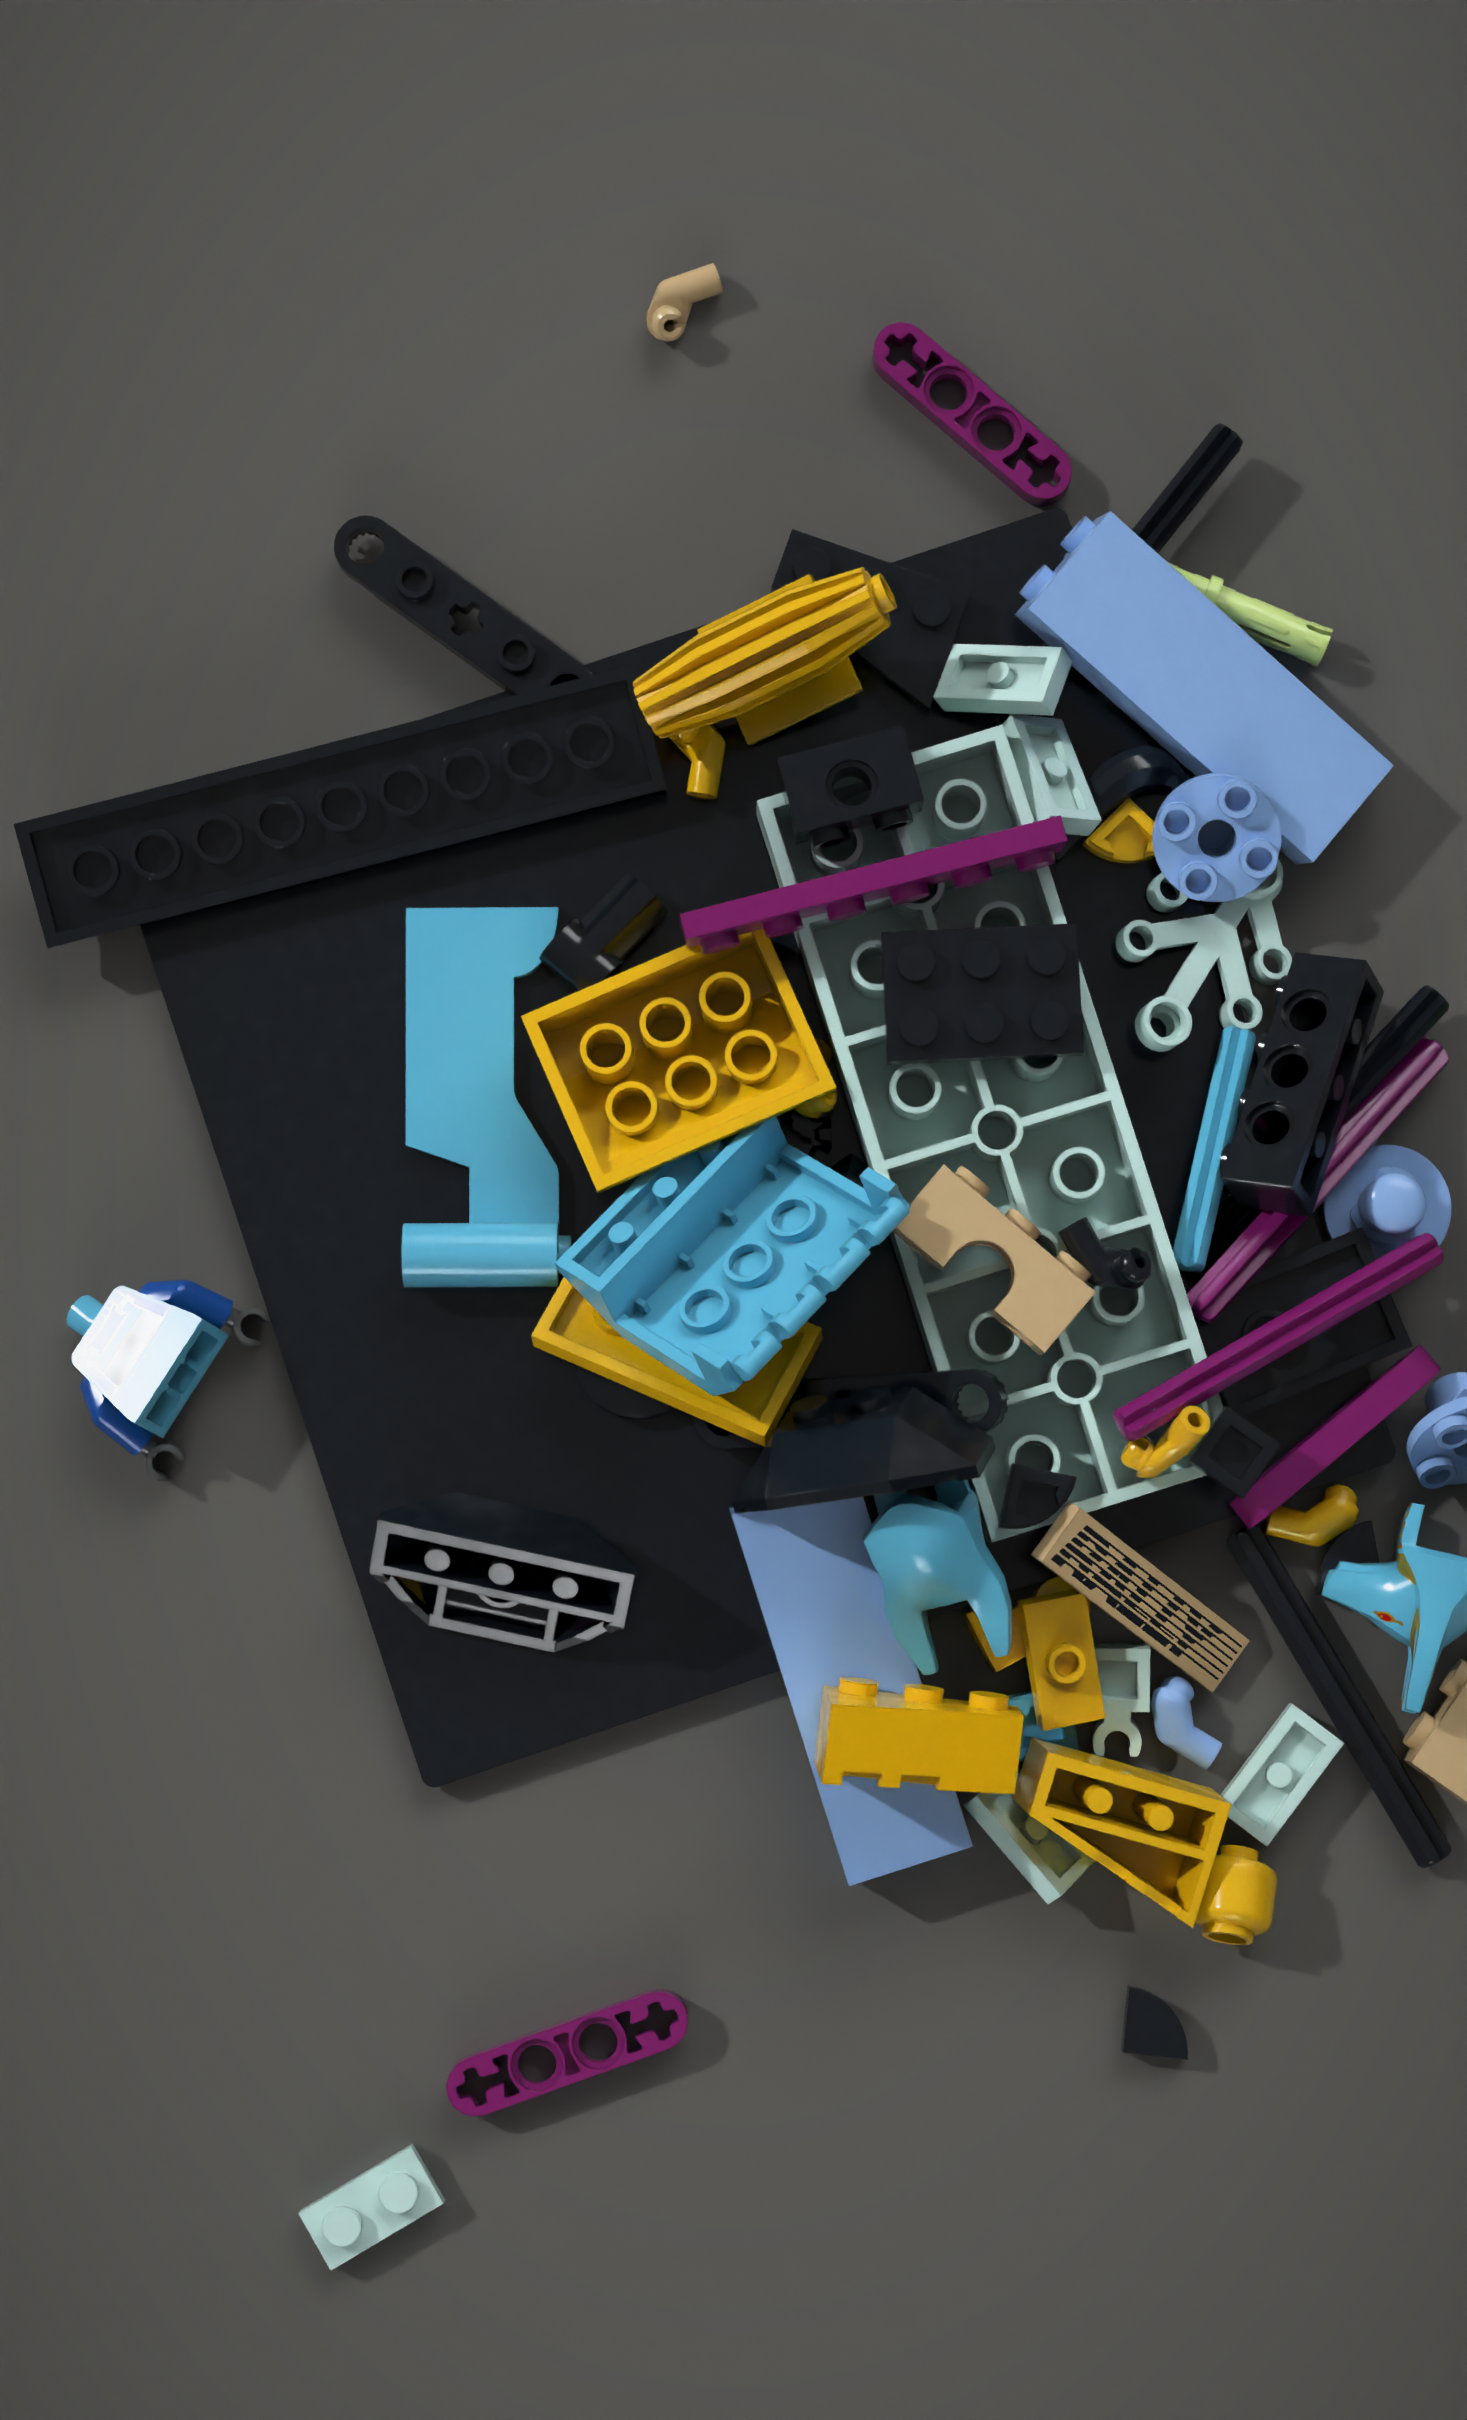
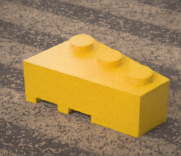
M840 1677L839 1687L823 1685L814 1764L822 1784L842 1785V1777L844 1775L877 1779V1786L887 1788H900L901 1782L935 1785V1789L942 1791L1015 1794L1024 1715L1017 1706L1008 1705L1009 1696L995 1692L970 1691L969 1701L943 1698V1688L922 1684H905L904 1694L878 1691V1681L858 1677Z
M1031 1737L1012 1799L1031 1817L1193 1928L1232 1804L1212 1788Z

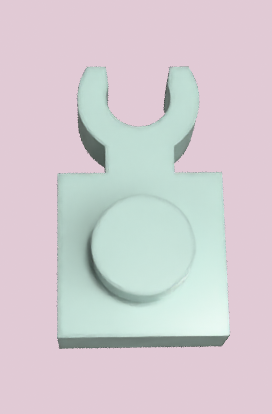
M1094 1643L1106 1717L1105 1719L1098 1720L1093 1728L1092 1743L1094 1752L1097 1756H1104V1741L1107 1735L1114 1731H1121L1129 1738L1130 1756L1138 1757L1142 1740L1140 1729L1131 1718V1712H1150L1151 1648L1146 1643Z

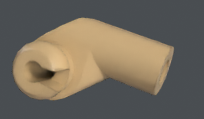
M714 263L664 279L659 283L646 314L647 328L651 335L656 339L667 342L678 339L684 333L693 303L723 293L721 280Z

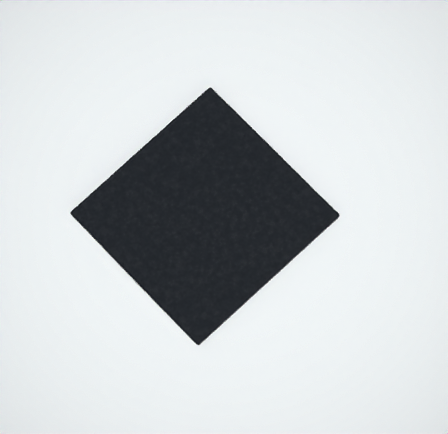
M1054 508L892 563L971 591L954 644L1040 646L1043 640L1015 616L1017 611L1027 601L1019 593L1028 580L1044 564L1054 571L1062 562L1067 551L1060 544L1072 530V526L1066 512ZM705 625L585 664L584 666L595 675L635 664L638 677H640L699 634L697 629ZM852 653L848 657L863 691L753 745L747 744L736 717L712 724L726 743L717 799H703L686 794L691 761L669 737L661 739L659 735L656 736L653 732L667 787L665 790L140 925L420 1775L427 1786L435 1788L780 1671L729 1510V1508L733 1507V1498L765 1447L720 1449L710 1446L698 1435L694 1427L693 1415L674 1407L664 1413L651 1417L628 1418L615 1415L597 1405L580 1385L573 1363L533 1346L531 1335L558 1287H403L402 1228L404 1223H469V1168L406 1147V908L559 907L557 936L574 919L579 918L582 920L597 905L600 899L629 872L657 896L668 909V913L622 959L624 965L617 974L686 945L680 924V914L779 888L756 815L757 800L782 793L776 772L777 758L904 725L910 750L915 752L999 726L990 713L944 711L934 699L928 714L911 701L909 695L887 678H881L869 669L862 659ZM1072 665L1053 716L1030 715L1062 719L1085 779L1099 764L1114 753L1133 747L1148 746L1143 729ZM566 679V680H564V681L560 680L558 684L564 683V682H568V681H572V680H570V679ZM504 691L432 716L510 697L512 695L509 694L507 691ZM1147 790L1131 796L1130 799L1155 821L1157 812L1166 799V794L1159 790ZM1121 802L1118 806H1116L1114 809H1112V810L1102 819V821L1100 822V824L1093 830V832H1094L1123 802ZM1084 836L1060 861L1056 860L1055 863L1049 865V869L1067 924L1077 923L1079 962L1173 1250L1220 1039L1224 1030L1219 1020V1009L1226 1001L1216 961L1188 1006L1192 1016V1029L1186 1040L1165 1052H1157L1147 1048L1136 1034V1016L1142 1007L1153 999L1165 994L1195 944L1156 950L1141 962H1130L1118 953L1115 941L1118 932L1134 920H1146L1153 924L1208 914L1203 901L1190 898L1173 912L1162 913L1155 910L1147 900L1146 889L1150 881L1161 873L1156 858L1130 864L1111 862L1094 855L1082 846L1089 837ZM1161 882L1160 891L1166 899L1175 900L1176 892L1174 888L1168 883ZM794 932L770 937L814 1038L823 1040L829 1046ZM1130 932L1129 939L1131 944L1136 949L1145 950L1144 938L1137 932ZM542 963L531 974L522 978H515V1095L558 1167L560 1235H571L573 1245L639 1176L597 1193L521 1018L524 1014L574 993ZM1234 1004L1233 1013L1235 1018L1242 1023H1246L1240 1005ZM1151 1018L1150 1024L1154 1032L1160 1037H1165L1167 1033L1165 1024L1160 1019ZM1255 1048L1245 1088L1251 1086L1258 1065ZM832 1055V1059L827 1067L837 1087V1101L834 1108L826 1112L831 1119L832 1148L823 1165L831 1169L836 1163L851 1153L867 1165ZM790 1110L785 1112V1115L780 1118L779 1124L787 1143L797 1145L801 1142L808 1144L809 1139L802 1138L799 1133L791 1130ZM1284 1135L1276 1138L1271 1144L1277 1143ZM1225 1184L1223 1185L1219 1205L1230 1194ZM1313 1213L1312 1217L1307 1218L1264 1267L1323 1243ZM890 1235L879 1245L869 1249L871 1254L836 1291L829 1292L825 1296L827 1300L807 1320V1322L822 1328L823 1340L802 1379L932 1371ZM1228 1248L1219 1256V1258L1228 1250ZM1218 1259L1206 1270V1272L1200 1278L1196 1280H1192L1186 1277L1179 1270L1186 1294L1197 1284V1282L1218 1261ZM559 1274V1285L564 1277L562 1274ZM1366 1365L1242 1416L1281 1444L1262 1473L1372 1382ZM846 1391V1397H850V1391ZM1219 1392V1396H1220V1399H1221V1402H1222V1405H1223V1408H1224V1407H1226V1406H1225L1224 1401H1223V1399H1222V1397H1221V1394H1220V1392ZM1385 1419L1294 1495L1391 1462L1395 1457L1396 1450ZM718 1426L716 1427L717 1429L723 1430V1433L732 1434V1432H729L723 1428H720ZM1206 1475L1094 1510L1087 1514L1135 1550L1237 1515L1229 1505V1502L1236 1495ZM934 1485L906 1490L908 1495L915 1494L937 1501ZM459 1492L583 1519L636 1567L625 1626L621 1630L612 1633L606 1631L589 1641L557 1652L544 1651L428 1626L394 1595L385 1582L380 1584L369 1574L380 1512L445 1494ZM874 1495L864 1496V1502L872 1524L878 1517ZM1053 1524L993 1543H987L984 1535L986 1546L1005 1576L1008 1592L1058 1576L1031 1555ZM966 1600L927 1610L928 1620L968 1607L970 1604Z

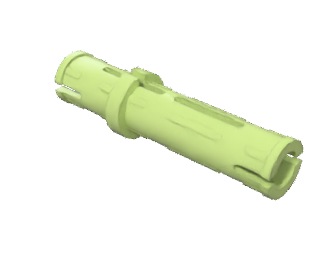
M1169 563L1256 642L1295 656L1297 659L1310 663L1312 666L1317 667L1329 644L1330 636L1333 632L1332 628L1310 622L1286 610L1237 592L1223 585L1224 579L1213 574L1208 579Z

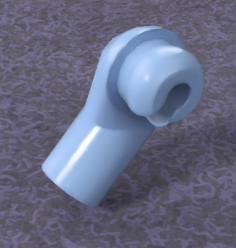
M1169 1676L1162 1681L1160 1687L1153 1691L1150 1701L1155 1734L1161 1743L1204 1770H1207L1218 1755L1223 1743L1194 1726L1191 1704L1189 1702L1194 1697L1192 1685L1182 1677Z

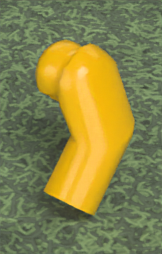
M1333 1485L1326 1489L1322 1501L1306 1512L1279 1506L1266 1517L1264 1533L1265 1535L1310 1546H1322L1354 1525L1359 1515V1509L1356 1506L1357 1496L1352 1489L1345 1485Z

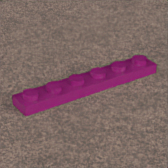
M1060 815L680 914V924L687 948L701 945L703 954L716 953L740 945L738 935L764 929L767 938L786 935L804 927L802 923L803 918L826 912L829 921L851 918L867 911L865 902L890 896L892 905L913 902L930 895L928 886L953 880L956 889L975 886L993 878L992 869L1015 863L1018 872L1040 869L1056 862L1054 853L1062 852L1068 840Z

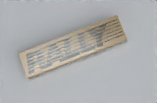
M1068 1502L1031 1554L1212 1693L1250 1641L1089 1514L1071 1502Z

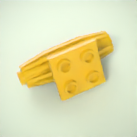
M864 567L818 581H814L813 576L808 574L697 629L699 634L633 681V691L640 710L643 712L645 720L651 726L656 736L659 735L661 739L736 717L747 744L753 745L863 691L848 656L890 627L889 612L897 609L895 598L883 575L879 573L871 577Z

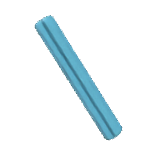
M1228 1026L1222 1031L1173 1247L1178 1269L1199 1273L1204 1270L1224 1185L1220 1178V1158L1224 1147L1228 1143H1232L1239 1118V1101L1246 1086L1256 1042L1255 1033L1247 1029Z

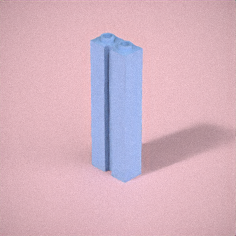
M1109 511L1096 518L1093 522L1087 516H1084L1061 542L1060 545L1067 553L1056 569L1052 571L1044 564L1021 589L1019 594L1027 601L1017 611L1015 616L1050 647H1063L1073 661L1072 666L1196 777L1210 773H1224L1241 777L1257 786L1270 800L1278 815L1281 826L1280 851L1295 865L1314 862L1394 765L1115 514Z
M857 1497L744 1513H735L733 1507L729 1508L848 1885L852 1886L973 1847L956 1791H942L935 1789V1785L901 1782L900 1788L877 1786V1779L844 1775L842 1777V1785L822 1784L814 1764L823 1685L839 1687L840 1677H858L878 1681V1691L904 1694L905 1684H922L916 1665L895 1638L885 1614L883 1581L875 1569L863 1542L864 1533L872 1525L864 1498Z

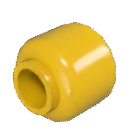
M1239 1845L1220 1846L1219 1855L1215 1856L1195 1924L1202 1927V1936L1204 1938L1230 1945L1253 1944L1254 1936L1263 1934L1271 1928L1277 1890V1875L1272 1868L1258 1861L1259 1852L1257 1850Z

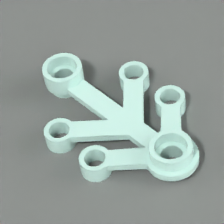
M1279 858L1275 870L1260 886L1238 899L1220 902L1214 914L1153 924L1146 920L1138 919L1131 921L1118 932L1115 941L1117 951L1125 960L1130 962H1141L1156 950L1195 944L1165 994L1153 999L1142 1007L1136 1016V1034L1147 1048L1157 1052H1165L1186 1040L1192 1029V1016L1188 1006L1216 961L1226 1001L1219 1009V1020L1223 1028L1234 1026L1239 1029L1251 1030L1260 1023L1263 1015L1262 1006L1259 1000L1252 994L1236 928L1247 911L1258 948L1250 957L1249 970L1257 982L1263 985H1273L1279 982L1284 975H1288L1292 956L1282 944L1272 901L1280 893L1283 885V867ZM1162 872L1150 881L1146 889L1149 904L1155 910L1162 913L1173 912L1188 899L1186 895L1176 889L1165 878ZM1161 882L1168 883L1174 888L1176 892L1175 900L1166 899L1160 891ZM1130 932H1137L1144 938L1145 950L1136 949L1131 944L1129 939ZM1264 955H1270L1277 961L1278 973H1272L1267 970L1263 963ZM1234 1004L1241 1005L1246 1009L1248 1013L1247 1023H1242L1235 1018L1233 1013ZM1151 1018L1160 1019L1165 1024L1167 1030L1165 1037H1160L1154 1032L1150 1024Z

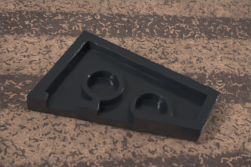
M792 529L771 587V593L808 574L813 576L814 581H818L864 567L871 577L881 573L893 593L897 609L889 612L890 627L859 648L854 654L862 659L869 669L881 678H887L909 695L911 701L929 714L934 700L933 696L954 644L971 591Z

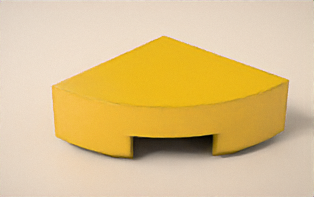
M1128 798L1084 841L1082 846L1094 855L1111 862L1130 864L1147 861L1155 857L1152 845L1154 821Z

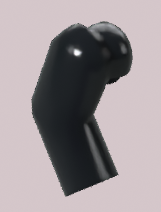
M1087 1217L1076 1221L1058 1232L1070 1255L1092 1275L1087 1280L1091 1285L1125 1292L1141 1287L1151 1275L1153 1269L1152 1260L1146 1251L1136 1247L1125 1250L1103 1246Z

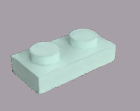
M953 644L933 698L944 711L1053 716L1073 661L1063 647Z
M1010 714L1004 721L1003 726L1034 822L1061 815L1066 834L1089 836L1102 819L1062 719Z
M1289 1703L1221 1793V1796L1232 1804L1228 1818L1267 1847L1332 1761L1344 1742L1294 1704Z
M1018 1768V1772H1017L1016 1785H1017L1018 1778H1019V1775H1020V1772H1021V1770H1020L1019 1768ZM976 1792L963 1806L1047 1904L1062 1896L1096 1861L1031 1817L1012 1799L1013 1794Z
M411 2144L301 2209L298 2214L330 2270H333L444 2204L445 2199L414 2144Z

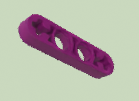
M897 322L889 324L879 332L874 342L872 361L875 371L882 380L1024 501L1033 506L1045 507L1055 504L1064 497L1071 482L1072 467L1070 459L1062 449L920 328L911 323ZM906 342L913 344L911 358L924 371L929 360H933L938 364L927 372L920 388L912 385L917 380L918 371L910 364L902 360L896 366H893L888 362L890 357L888 344L892 343L897 347L903 346ZM954 379L963 386L966 399L961 406L956 409L945 410L935 405L931 399L930 390L939 380ZM991 419L1002 420L1012 429L1013 441L1005 449L998 451L990 450L979 441L977 432L980 425ZM1024 441H1028L1032 445L1027 450L1026 458L1036 467L1043 468L1048 462L1056 467L1053 480L1057 484L1056 486L1052 487L1046 482L1038 488L1032 486L1030 481L1033 471L1020 458L1015 469L1012 470L1006 465L1017 456Z
M1421 1344L1414 1347L1263 1472L1243 1499L1235 1496L1229 1502L1231 1508L1249 1529L1257 1525L1439 1373L1441 1370L1440 1366Z
M665 1989L649 1990L473 2053L459 2060L449 2073L446 2084L448 2099L453 2107L462 2114L472 2117L487 2115L668 2050L677 2045L686 2034L689 2021L687 2007L683 2000L672 1991ZM660 2002L664 2011L675 2009L678 2018L670 2022L669 2035L659 2037L655 2028L646 2029L635 2034V2038L641 2044V2047L633 2050L628 2049L627 2032L617 2014L630 2011V2023L633 2024L645 2020L649 2016V2005L651 2003ZM594 2023H602L613 2029L617 2036V2047L611 2056L606 2059L596 2060L584 2054L580 2047L579 2039L582 2031L587 2026ZM529 2046H545L555 2056L556 2069L548 2079L539 2082L527 2079L520 2071L518 2062L520 2054ZM508 2056L509 2076L519 2089L518 2091L507 2094L506 2080L487 2088L486 2101L477 2103L473 2094L462 2095L458 2086L466 2081L467 2069L476 2068L480 2077H486L500 2072L501 2066L495 2060L496 2057Z

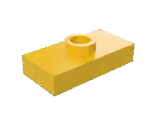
M1076 1589L1017 1600L1037 1726L1042 1731L1105 1719L1087 1598Z

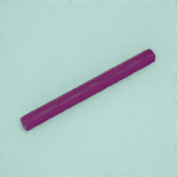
M1423 1037L1341 1125L1313 1212L1448 1064L1449 1055L1439 1042ZM1263 1210L1187 1293L1194 1317L1207 1323L1214 1322L1307 1220L1308 1216Z
M1424 1233L1411 1239L1118 1408L1113 1414L1116 1426L1127 1441L1142 1438L1176 1418L1185 1407L1197 1406L1440 1265L1444 1260L1443 1251L1438 1246L1434 1236L1429 1233Z

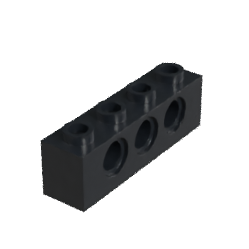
M1295 952L1288 975H1284L1280 979L1276 990L1277 1008L1269 1031H1265L1259 1040L1257 1049L1258 1065L1251 1086L1246 1087L1241 1094L1238 1109L1239 1122L1232 1143H1228L1224 1147L1220 1158V1178L1240 1207L1312 1217L1384 994V990L1366 960ZM1322 1023L1317 1028L1310 1030L1313 1026ZM1304 1078L1298 1085L1290 1087L1296 1081ZM1286 1134L1282 1140L1271 1144L1276 1138Z

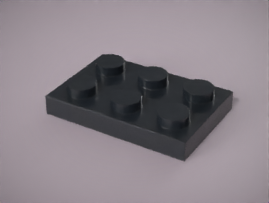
M1077 923L881 932L887 1065L1083 1055Z
M1358 1228L1262 1268L1214 1322L1207 1323L1194 1317L1206 1356L1209 1357L1375 1261L1376 1258L1363 1228ZM1388 1294L1224 1389L1220 1394L1225 1406L1240 1416H1245L1413 1345L1391 1294Z

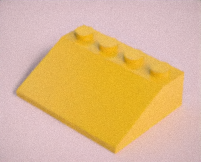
M764 929L738 935L740 945L716 953L703 954L701 945L687 948L684 945L521 1016L597 1193L837 1090L770 938L765 936Z

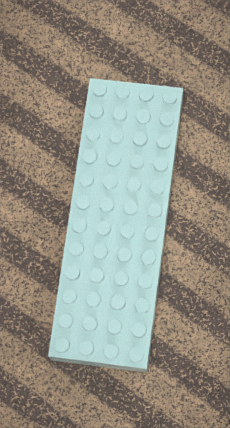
M1003 724L911 752L924 802L921 812L912 814L913 822L895 830L876 832L874 824L849 830L850 839L841 844L813 849L811 841L796 844L782 793L757 800L756 815L779 888L1033 823L1034 819ZM856 777L842 778L833 787L835 797L841 803L849 806L863 803L870 795L867 785ZM1016 863L992 869L993 878L975 886L956 889L953 880L928 886L930 895L913 902L892 905L890 896L865 902L867 911L851 918L829 921L827 912L803 918L802 923L804 927L794 932L869 1168L896 1183L901 1195L910 1204L943 1164L954 1173L960 1166H963L988 1186L991 1191L985 1199L1002 1214L1005 1215L1010 1208H1013L1035 1225L1041 1232L1035 1241L1054 1257L1061 1250L1070 1255L1058 1232L1076 1221L1087 1217L1103 1246L1130 1250L1133 1247L1141 1248L1147 1252L1152 1260L1153 1269L1150 1277L1137 1289L1124 1292L1094 1286L1086 1282L1096 1293L1048 1350L1039 1356L990 1314L1004 1298L1010 1284L1008 1265L998 1252L986 1246H969L958 1251L944 1268L939 1271L894 1232L889 1234L932 1371L987 1370V1372L997 1376V1379L1004 1384V1390L1008 1394V1411L1005 1413L1002 1423L992 1431L987 1432V1434L992 1436L996 1449L980 1478L968 1479L969 1486L978 1498L981 1524L987 1543H993L1053 1524L1068 1502L1073 1503L1088 1513L1206 1476L1202 1471L1187 1462L1194 1449L1155 1478L1137 1477V1471L1123 1465L1121 1461V1454L1129 1441L1121 1435L1119 1428L1114 1422L1113 1414L1115 1410L1202 1361L1207 1356L1080 962L1079 974L1084 1048L1082 1056L887 1065L881 932L1067 924L1049 866L1027 872H1018ZM971 1383L964 1386L962 1391L959 1392L957 1402L960 1405L958 1409L963 1412L962 1415L968 1417V1420H981L986 1415L989 1407L986 1392L980 1386ZM1219 1393L1197 1405L1209 1416L1210 1427L1223 1409ZM1174 1419L1145 1436L1155 1444ZM1012 1463L1077 1477L1068 1500L1055 1514L1045 1521L1022 1529L998 1528Z

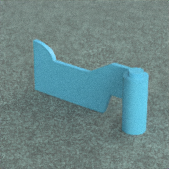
M559 907L406 908V1147L469 1168V1223H404L402 1228V1280L404 1288L559 1286V1274L561 1273L558 1271L555 1262L572 1246L571 1235H560L559 1171L515 1095V978H522L531 974L542 964L539 957L556 936Z

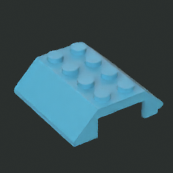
M773 1117L640 1175L555 1262L558 1271L621 1337L707 1393L716 1396L735 1391L744 1381L751 1380L783 1347L781 1342L784 1339L791 1338L827 1300L825 1296L829 1292L836 1291L871 1254L869 1249L879 1245L910 1213L908 1208L911 1205L903 1198L896 1183L869 1167L859 1176L864 1187L862 1188L791 1146L786 1141L777 1117Z

